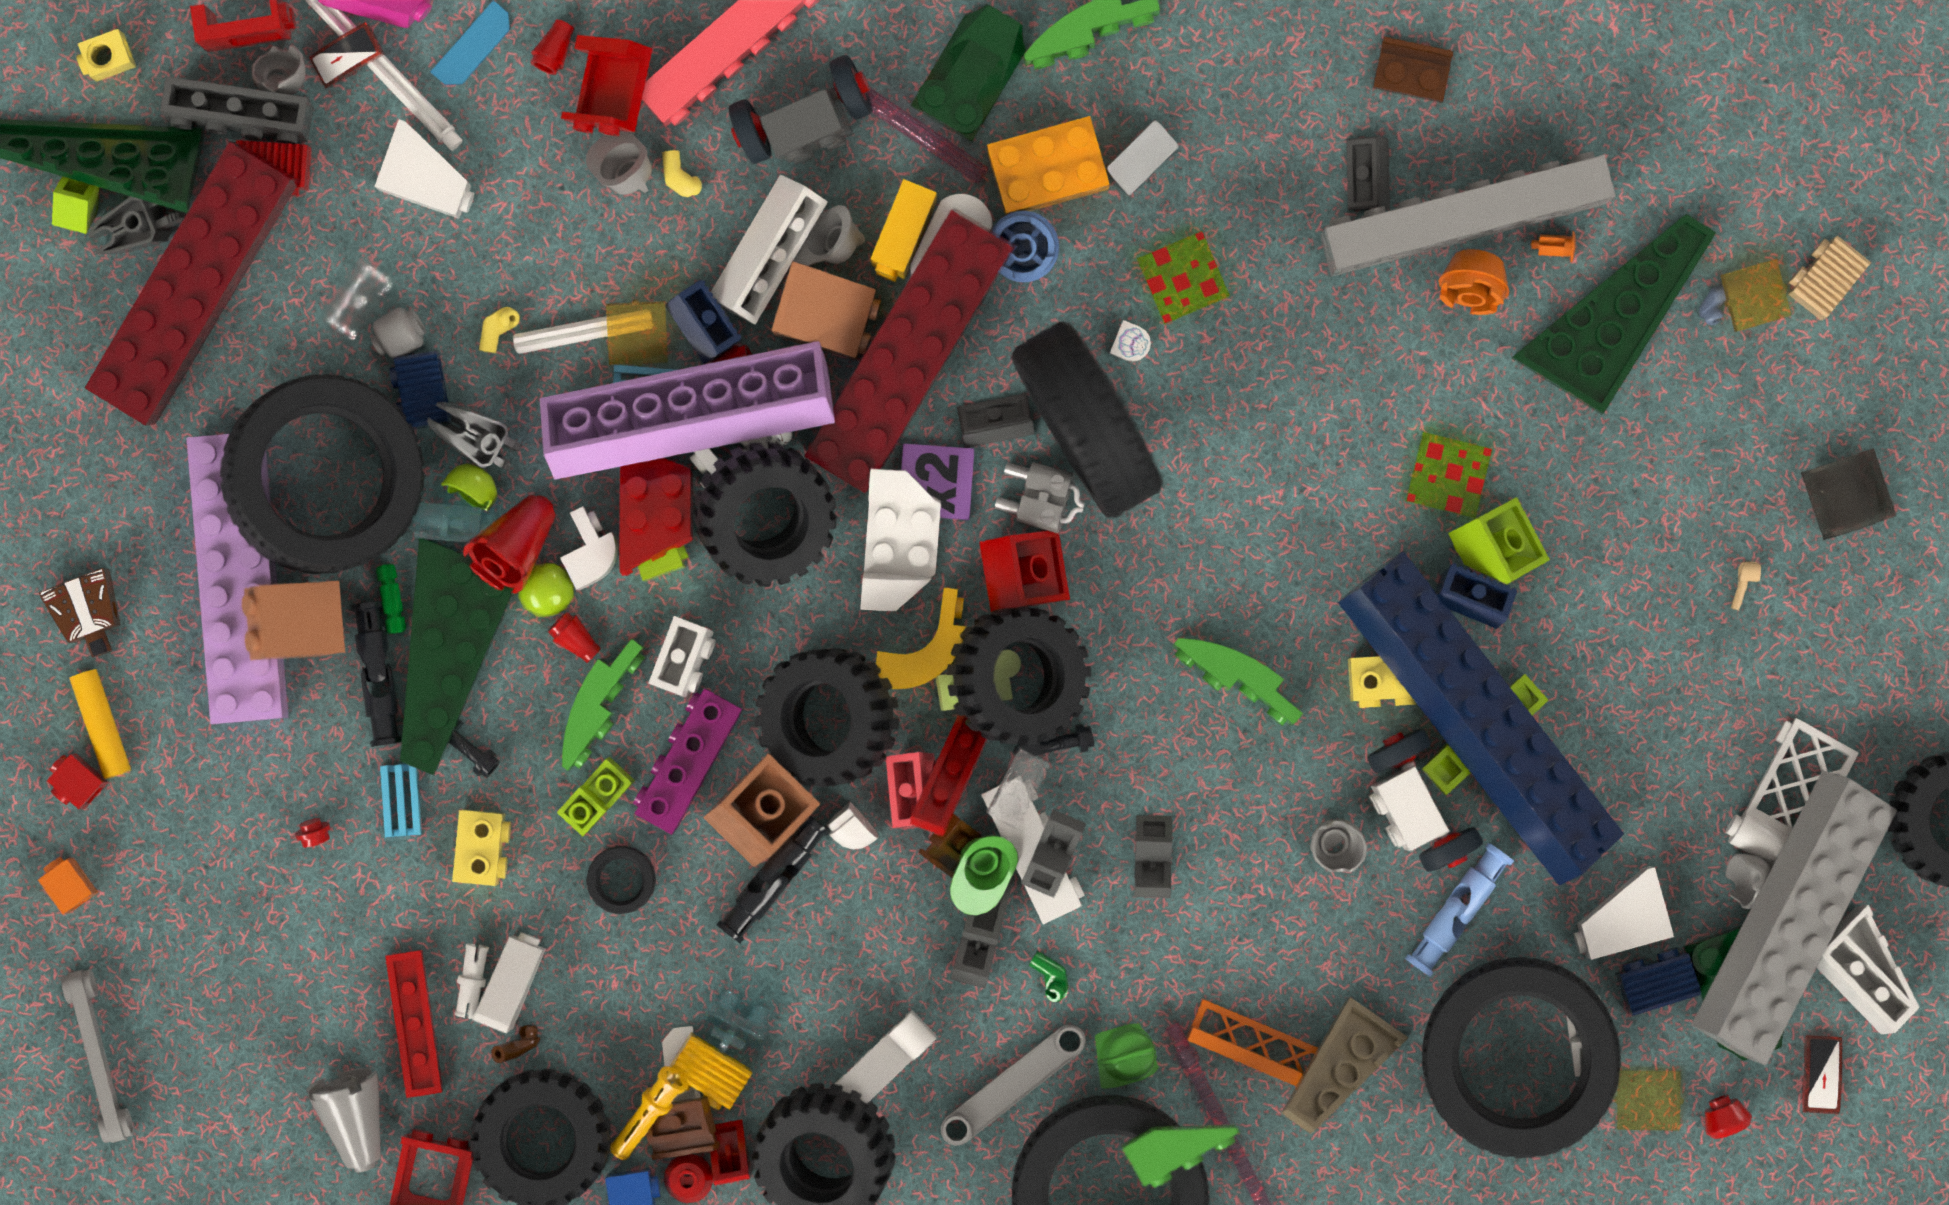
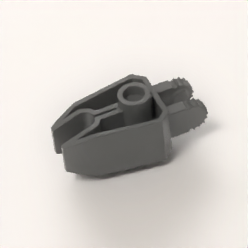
M129 197L100 218L92 227L88 236L89 238H99L113 233L111 234V241L95 251L96 254L128 253L167 242L171 233L170 227L182 222L186 214L182 211H174L168 214V216H164L161 209L163 206Z
M437 402L436 406L451 415V422L462 427L460 429L451 423L442 426L428 418L429 426L438 437L466 460L481 468L494 463L509 471L512 464L500 455L497 456L499 450L504 444L505 447L512 451L516 450L519 452L523 445L508 437L509 433L505 423L492 416L455 403Z

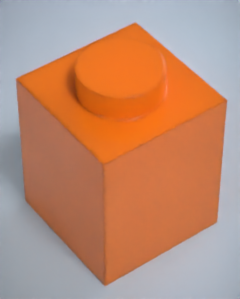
M58 857L43 868L46 874L38 879L62 915L71 913L99 893L74 858L63 860L62 857Z

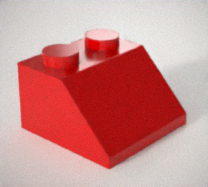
M1041 531L1009 535L979 542L991 612L1005 608L1030 607L1070 600L1059 533Z

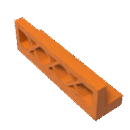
M1202 999L1186 1037L1192 1043L1294 1086H1297L1304 1074L1298 1058L1310 1053L1315 1054L1318 1049L1314 1045L1205 999ZM1206 1009L1221 1014L1226 1028L1215 1033H1209L1200 1029L1199 1026ZM1226 1017L1238 1021L1239 1023L1229 1026ZM1244 1025L1254 1028L1259 1042L1248 1047H1242L1236 1043L1232 1030ZM1259 1031L1271 1035L1272 1037L1262 1040ZM1228 1032L1231 1041L1221 1038L1219 1035ZM1277 1039L1287 1042L1292 1056L1275 1061L1269 1057L1265 1044ZM1292 1045L1302 1048L1305 1051L1295 1054ZM1261 1046L1264 1055L1254 1052L1252 1049ZM1294 1060L1297 1069L1287 1066L1285 1063Z

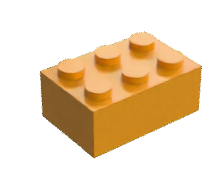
M1091 116L987 144V153L1005 216L1016 211L1037 210L1109 189L1110 184Z

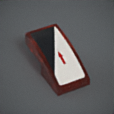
M364 22L315 52L309 59L325 89L356 74L358 69L380 58L385 53L369 23Z
M1806 1035L1804 1038L1802 1112L1839 1114L1842 1091V1037Z

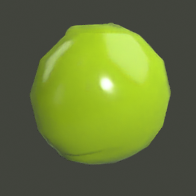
M470 463L457 465L441 483L443 487L445 485L448 486V493L458 492L472 507L488 511L497 500L498 493L492 476L483 468Z
M556 563L537 564L534 566L526 586L518 592V599L526 611L537 617L554 616L566 610L574 598V584L567 570Z

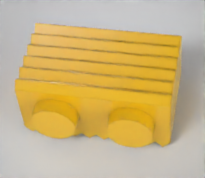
M690 1032L669 1066L677 1069L685 1076L688 1082L686 1091L689 1092L691 1087L702 1092L704 1094L702 1097L708 1096L710 1106L717 1110H720L722 1105L730 1110L752 1075L750 1068Z

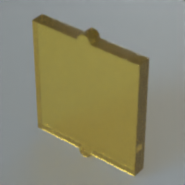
M1777 259L1720 275L1726 296L1724 305L1729 308L1735 332L1791 316L1785 292L1787 285L1783 284Z
M634 299L632 303L606 304L609 365L635 364L637 367H640L642 363L668 362L665 301L639 302L637 299Z
M1620 1070L1617 1096L1614 1097V1102L1617 1104V1130L1680 1131V1105L1684 1103V1099L1680 1097L1681 1071Z

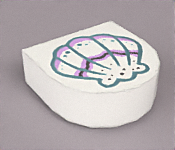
M1123 320L1110 354L1126 361H1139L1150 350V336L1143 328Z

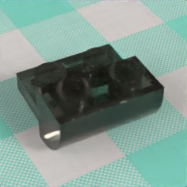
M1874 448L1801 472L1823 540L1859 530L1897 516Z

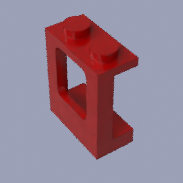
M269 0L271 15L217 24L216 15L205 4L190 6L195 42L207 53L292 39L290 30L296 29L293 8H288L287 2L283 0Z
M417 1129L412 1130V1135H403L400 1142L402 1149L389 1205H464L474 1160V1151H471L470 1147H468L469 1141L456 1137H448L447 1142L433 1140V1133ZM418 1148L459 1157L451 1196L448 1200H439L411 1193L409 1185Z

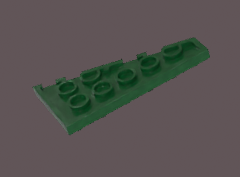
M0 119V158L188 213L204 140L203 128L180 129L165 126Z
M1685 214L1511 359L1599 414H1604L1716 232L1688 214Z
M419 537L400 762L435 776L513 594L511 592L514 588L505 586L502 591L495 589L472 571L470 564L473 561L470 557H464L463 554Z

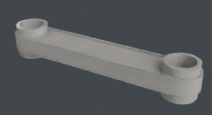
M91 969L70 972L68 975L61 977V985L67 1003H73L100 1105L102 1114L97 1117L99 1132L104 1143L126 1140L134 1135V1126L129 1110L127 1108L120 1109L112 1081L91 1000L98 996L95 976Z
M1065 1024L1059 1027L949 1113L941 1124L943 1139L948 1144L954 1146L963 1145L1079 1055L1086 1044L1082 1029L1074 1024ZM1066 1031H1074L1080 1037L1079 1045L1073 1050H1066L1059 1043L1060 1036ZM953 1120L963 1121L967 1126L966 1134L957 1139L949 1136L946 1131L949 1122Z

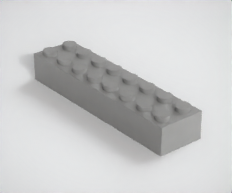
M1587 152L1572 157L1573 160L1568 161L1567 165L1560 166L1559 161L1538 166L1537 170L1533 171V174L1525 175L1524 170H1519L1503 175V178L1495 184H1490L1489 179L1480 180L1468 184L1469 187L1465 188L1464 192L1457 194L1454 188L1434 193V197H1431L1430 201L1421 203L1420 197L1399 202V206L1395 207L1396 210L1386 212L1385 206L1365 211V215H1362L1361 219L1351 221L1350 215L1330 220V224L1326 225L1327 228L1320 235L1331 277L1606 205L1616 197L1605 155L1595 157L1594 152Z
M1822 770L1691 1024L1692 1027L1736 1054L1766 1066L1897 811L1895 808L1852 779Z

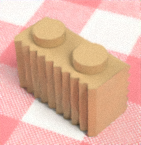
M1839 236L1832 238L1830 242L1824 238L1811 254L1816 259L1810 267L1806 269L1802 266L1789 281L1794 287L1788 295L1819 320H1824L1830 315L1871 263Z

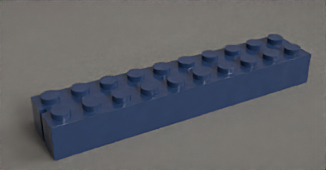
M1404 551L1378 567L1362 583L1357 585L1338 602L1559 886L1584 874L1602 856L1601 854L1605 853L1624 835L1620 827Z

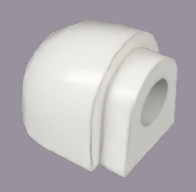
M851 802L839 810L826 824L831 830L829 835L845 848L861 849L879 838L874 827Z

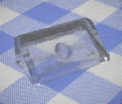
M359 258L320 318L355 340L394 281Z

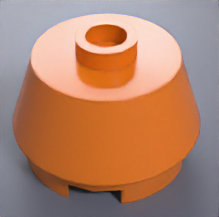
M1476 249L1461 250L1455 253L1438 282L1441 288L1440 299L1450 308H1453L1454 303L1471 307L1470 314L1474 315L1496 313L1498 305L1504 304V299L1509 296L1510 292L1505 265L1502 259L1490 252Z

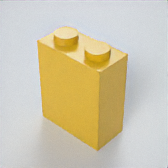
M903 179L871 256V264L876 268V275L892 282H896L897 277L905 280L910 264L917 252L937 203V192Z

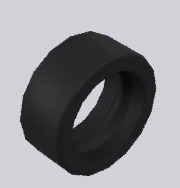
M618 846L608 848L595 857L588 868L586 882L588 893L597 906L606 912L626 914L636 911L648 902L654 893L656 876L654 866L645 854L636 848ZM613 860H630L641 871V889L630 900H613L601 888V872Z

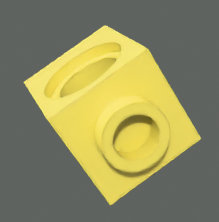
M119 29L78 43L81 54L76 55L79 67L84 76L89 74L96 82L136 67L126 37ZM102 49H111V60L105 65H98L96 61L97 54Z

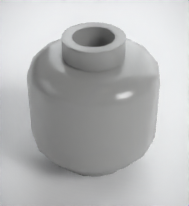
M398 307L374 322L373 331L375 336L371 337V342L381 356L387 354L394 359L407 356L420 348L424 343L423 335L427 332L414 310L407 311L402 307Z

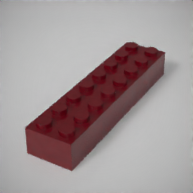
M229 142L84 388L145 426L155 425L300 180L244 145Z
M951 209L833 407L835 423L822 425L804 457L866 494L869 491L870 470L883 469L1017 245L958 209Z

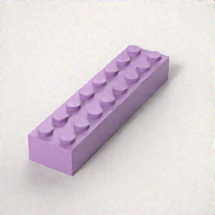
M820 341L540 398L543 454L554 480L835 423L829 369Z
M229 434L186 438L210 724L289 718L284 659L250 660V653L245 647V634L248 629L247 617L242 611V598L245 595L244 588L259 585L277 584L275 561L268 560L259 554L253 545L250 546L238 532L239 528L233 524L226 508L228 506L223 500L221 490L222 477H220L221 459L224 457V446ZM265 451L262 462V484L266 497L270 503L267 457Z

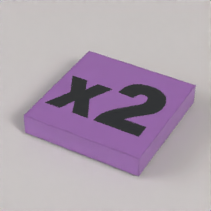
M903 444L901 470H906L932 497L941 501L940 518L969 520L974 449Z

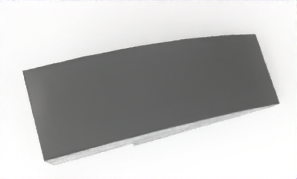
M1014 876L1011 877L1002 898L993 909L976 916L967 914L950 980L985 989Z

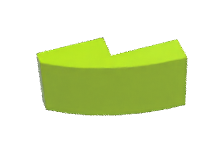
M609 756L586 782L575 791L557 813L583 837L636 780Z

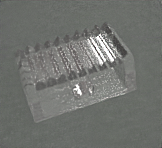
M1019 748L986 813L1014 828L1020 827L1019 821L1023 820L1022 815L1027 814L1025 809L1030 807L1029 802L1033 801L1032 796L1037 794L1035 789L1040 788L1039 783L1043 782L1042 776L1047 775L1045 770L1050 769L1049 763Z

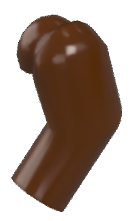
M521 1026L518 1030L520 1039L494 1046L491 1050L492 1059L496 1063H503L516 1059L537 1047L541 1038L538 1036L537 1026Z

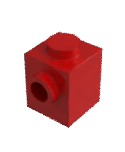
M70 754L68 757L62 755L57 759L49 770L53 774L47 780L54 787L51 793L65 805L71 802L77 809H86L109 783L78 754Z

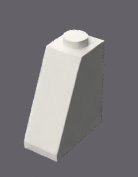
M399 119L375 187L379 191L459 219L462 211L468 213L474 198V193L470 192L471 185L410 125Z
M1648 866L1642 868L1577 923L1579 932L1574 933V940L1579 954L1585 952L1586 958L1592 960L1674 937L1655 867Z
M520 932L519 937L512 935L508 938L473 1020L504 1033L514 1029L546 949L538 946L540 939Z

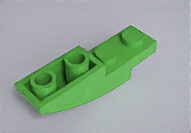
M1121 0L1091 1L1065 15L1049 27L1024 54L1025 66L1033 64L1034 69H1042L1054 65V58L1068 55L1069 60L1089 55L1088 49L1094 48L1095 40L1093 33L1098 32L1099 37H1105L1118 33L1120 31L1119 26L1133 22L1134 27H1141L1153 23V16L1159 15L1160 12L1158 0H1140L1125 5L1121 4Z
M1178 638L1172 645L1178 650L1174 656L1189 668L1194 664L1205 672L1202 679L1216 691H1219L1221 687L1228 691L1238 681L1242 685L1238 690L1253 703L1259 699L1269 707L1266 712L1267 715L1281 726L1285 722L1291 726L1294 725L1303 714L1275 691L1285 679L1252 657L1216 643L1196 639Z
M631 639L611 666L602 659H598L578 691L570 711L563 742L562 767L567 771H571L574 766L580 769L592 754L588 747L596 737L602 740L614 725L609 720L614 713L603 706V703L606 700L612 703L624 688L619 683L627 671L633 675L646 657L641 654L645 647L636 640Z

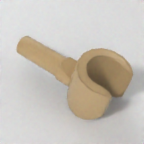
M1743 562L1738 568L1739 582L1731 605L1732 609H1740L1748 581H1760L1761 565L1757 562Z

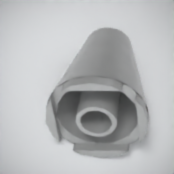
M357 1068L336 1073L339 1078L325 1084L324 1078L317 1080L307 1088L308 1098L347 1168H354L355 1172L373 1169L376 1166L375 1162L381 1158L379 1078L377 1071L375 1070L372 1073L371 1068Z

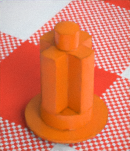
M1572 230V236L1540 234L1539 240L1531 241V249H1539L1538 255L1570 257L1571 263L1576 250L1575 232Z

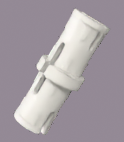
M468 943L465 946L466 952L462 975H458L457 983L460 984V990L454 1015L465 1018L467 1003H469L467 1015L468 1018L473 1019L479 1006L481 987H485L486 984L483 974L489 947L478 944L477 957L474 959L476 946L475 944Z

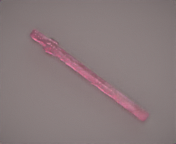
M1178 1022L1166 1027L1165 1029L1178 1053L1175 1056L1181 1068H1186L1214 1125H1230L1198 1062L1201 1058L1195 1046L1191 1047ZM1233 1136L1235 1142L1228 1146L1227 1150L1255 1205H1271L1237 1136Z

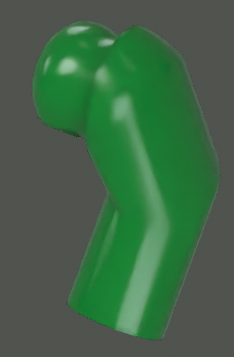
M1037 951L1029 966L1044 975L1045 996L1051 1002H1060L1067 996L1069 989L1066 969L1061 964Z

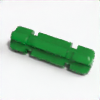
M394 564L380 565L376 568L378 582L381 581L379 591L383 604V613L387 615L385 620L386 630L388 634L402 633L406 631L405 617L401 616L403 606L399 584L395 583L397 578L396 567Z

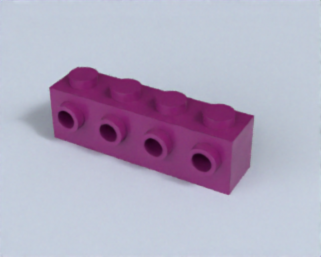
M704 688L701 694L698 692L693 694L685 709L690 712L689 717L684 725L677 723L668 739V742L673 744L667 756L659 755L650 772L656 775L649 788L644 785L641 787L633 802L638 807L634 813L635 815L671 835L676 832L744 710Z

